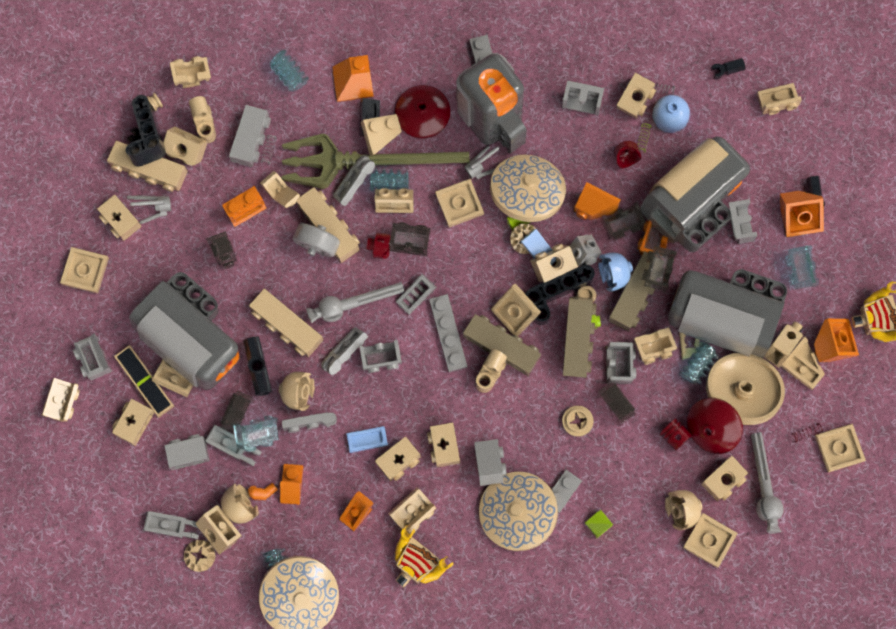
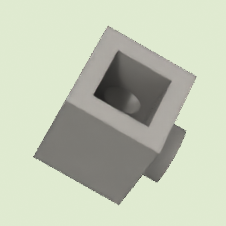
M592 234L577 236L570 245L578 266L593 265L602 253Z

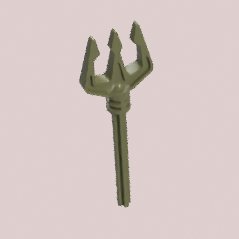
M319 134L282 144V148L297 151L302 146H321L323 152L303 158L296 156L282 160V164L292 167L302 165L323 169L320 177H300L297 173L283 175L281 178L283 181L326 189L338 174V170H343L344 166L349 170L363 155L358 154L357 151H353L352 155L349 154V151H346L345 155H343L342 151H338L327 134ZM469 152L375 154L373 156L365 154L375 165L470 163Z

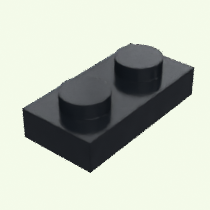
M367 98L360 100L359 136H364L361 121L380 117V100Z

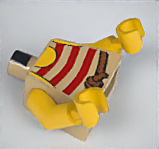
M893 281L887 284V288L883 287L873 292L860 308L861 315L852 317L854 328L864 326L866 335H871L873 338L883 342L896 340V306L893 295H889L890 293H896V289L893 291L891 288L893 284H896Z
M406 525L402 529L401 537L396 545V566L402 572L395 581L402 587H405L411 579L417 584L420 582L426 584L437 580L454 563L452 562L449 565L445 563V559L448 556L441 560L412 537L415 529L410 534L407 533L406 528L408 525Z

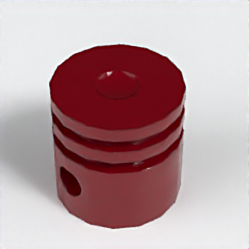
M676 418L659 434L664 436V440L667 439L666 442L675 451L692 436L683 425L680 426L681 423L677 422ZM677 435H681L680 440H676Z

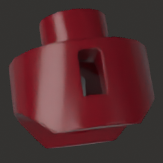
M623 141L614 149L617 164L622 169L632 166L642 159L638 145L633 141Z
M377 232L375 238H368L367 250L373 251V258H389V242L391 237L389 234Z

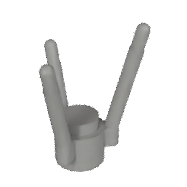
M490 146L485 147L470 163L464 166L472 179L476 177L479 180L483 176L493 174L495 169L481 172L484 170L481 163L498 151L499 147L484 155L490 149Z
M127 196V199L154 200L131 202L130 205H155V210L160 211V213L141 220L140 224L161 216H167V212L171 211L169 196Z

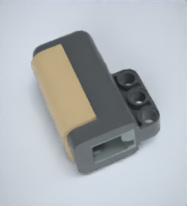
M718 136L712 139L707 138L653 186L640 206V210L648 221L650 220L652 225L663 236L668 238V241L673 244L679 242L689 252H696L717 234L731 218V211L723 201L741 185L742 180L750 172V165L724 138ZM717 215H721L724 220L719 219ZM704 226L710 228L711 232L705 230ZM691 238L696 239L698 243L692 242Z

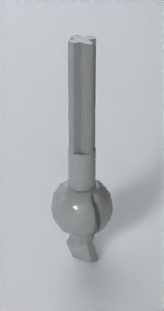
M402 282L343 300H339L335 296H327L319 302L318 308H306L311 323L319 318H323L326 322H336L343 316V311L405 291Z
M753 433L751 439L762 499L756 505V511L761 520L767 521L766 531L769 534L781 533L778 519L782 517L784 507L782 501L773 495L762 433Z

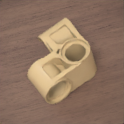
M194 97L189 100V105L200 138L207 140V143H211L216 138V131L210 106L207 104L205 97ZM206 130H210V131H211L209 134L203 135V132H204V131H206Z
M496 349L490 351L476 378V388L478 391L487 393L492 389L496 380L500 377L502 369L504 370L507 364V356ZM481 379H487L490 382V384L488 386H482L479 383V381Z

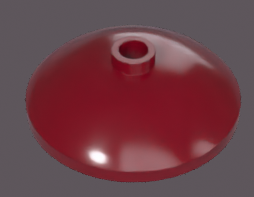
M418 85L407 89L401 94L395 106V114H397L402 131L414 138L425 139L436 136L444 130L450 119L451 111L448 99L440 90L428 85ZM421 105L426 107L424 110L419 109Z
M714 397L704 398L696 402L689 410L687 416L688 431L692 434L691 438L703 450L713 454H724L733 450L741 441L743 423L736 409L728 402Z

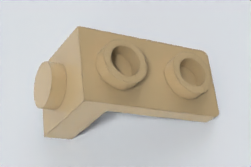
M275 171L260 182L271 198L285 208L294 205L300 197L296 191L284 183Z

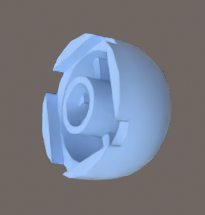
M677 95L663 96L655 104L652 118L658 129L667 133H675L685 128L690 117V109L687 102Z
M615 252L600 255L599 259L602 258V262L598 263L599 272L603 283L607 281L609 288L606 289L612 292L628 284L633 272L631 262L627 261L623 255Z

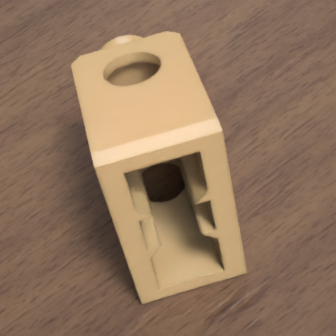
M793 322L791 326L787 324L764 358L780 368L803 337L802 333H800L803 326L798 322Z

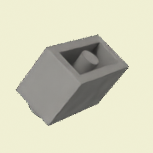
M199 434L191 435L188 437V440L181 441V439L171 440L169 444L164 445L168 465L171 470L210 461L205 438Z
M498 439L474 442L480 486L504 483L503 475H507L506 465L501 463L504 453L503 446L499 447Z

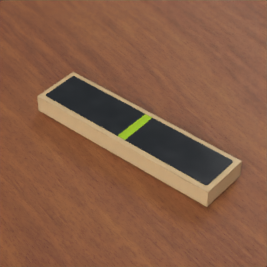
M130 345L114 356L158 418L174 407L159 384L152 381L153 376Z

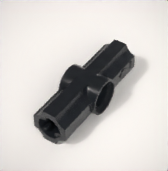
M249 337L243 340L255 395L256 397L265 396L272 393L260 337ZM255 363H262L260 370H253Z

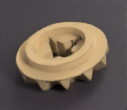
M520 224L513 229L510 242L513 249L518 253H529L520 241L524 238L523 233L528 235L533 229H536L533 225Z
M583 406L570 407L566 410L562 419L564 429L574 437H582L589 433L594 422L591 412ZM575 414H577L579 419H586L581 422L580 429L577 424L572 423L575 420Z
M195 540L188 544L184 550V561L187 567L193 571H205L215 561V550L210 543L204 540ZM202 547V554L205 557H207V559L200 558L197 562V558L192 553H198Z

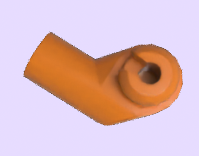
M271 482L264 489L250 486L248 494L254 500L264 501L278 489Z

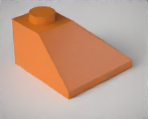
M368 55L349 57L332 67L337 102L374 97Z
M586 182L575 205L574 212L577 217L583 220L598 219L617 213L621 199Z
M802 191L780 193V210L786 237L824 231L822 196Z
M825 319L814 343L815 355L818 361L832 362L859 356L849 319Z

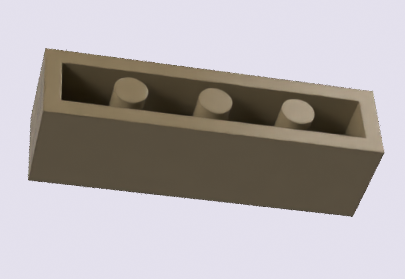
M644 251L609 318V322L627 331H630L631 327L635 328L640 320L637 316L640 310L644 312L648 301H646L648 294L653 295L657 287L654 284L656 279H661L666 270L663 268L665 261Z
M569 298L563 376L586 378L587 373H591L592 361H588L589 353H593V342H590V334L594 335L595 323H591L592 315H596L597 304L593 303V298Z
M475 314L463 332V337L489 353L492 349L502 352L507 356L506 363L529 377L541 358L540 350L533 345L527 346L522 343L523 340L517 335L511 336L507 334V330L502 326H494L489 323L490 320L483 315L479 317Z

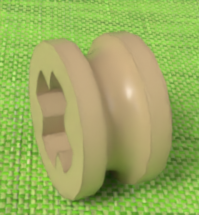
M155 92L152 97H147L154 111H157L158 107H163Z

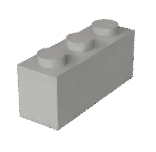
M249 105L245 106L229 154L231 162L253 167L254 162H258L260 156L258 149L260 145L263 146L264 131L265 128H269L271 122L267 110Z

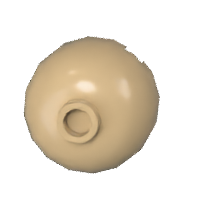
M290 373L280 384L279 393L281 399L289 408L301 411L309 408L310 405H307L308 397L310 395L313 398L315 389L314 379L309 377L310 373Z
M232 485L224 492L221 498L223 513L234 523H247L257 517L259 511L257 505L254 507L251 505L248 499L250 498L248 491L241 485Z
M687 490L669 492L670 496L665 499V508L668 517L672 513L675 522L672 526L677 530L693 527L701 516V501L692 492Z

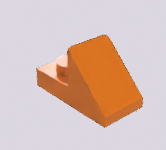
M284 464L282 481H280V503L300 505L303 465Z
M358 491L339 520L355 531L373 510L371 507L374 503Z

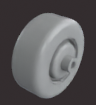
M301 223L297 226L293 235V241L307 249V254L315 256V253L326 257H334L340 245V240L325 231L326 227L322 225L315 227Z

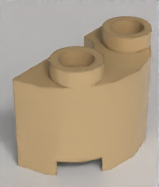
M193 57L190 62H184L182 59L170 62L175 86L182 84L183 88H190L200 85V81H209L211 78L207 57Z
M670 328L634 338L644 365L655 362V359L659 357L662 360L673 356L672 352L677 349Z

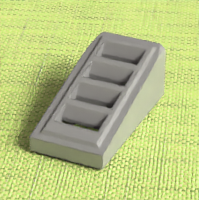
M421 274L398 298L396 303L410 315L437 287L424 274ZM421 282L429 288L427 291L420 285ZM416 287L423 293L422 296L414 290ZM410 293L418 299L416 302L409 296ZM405 298L412 304L411 308L403 301Z

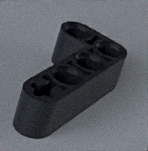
M138 95L132 101V107L142 139L134 141L126 147V153L136 167L159 160L166 153L154 109L145 95Z
M582 265L527 290L525 294L527 297L530 295L538 296L539 300L533 302V304L547 315L545 319L536 317L533 321L537 325L547 324L550 319V309L547 303L591 284L595 275L594 269L590 265ZM583 272L589 274V278L582 277ZM569 279L573 282V285L567 287L563 284V281ZM548 287L555 288L556 293L548 294L546 292V289Z

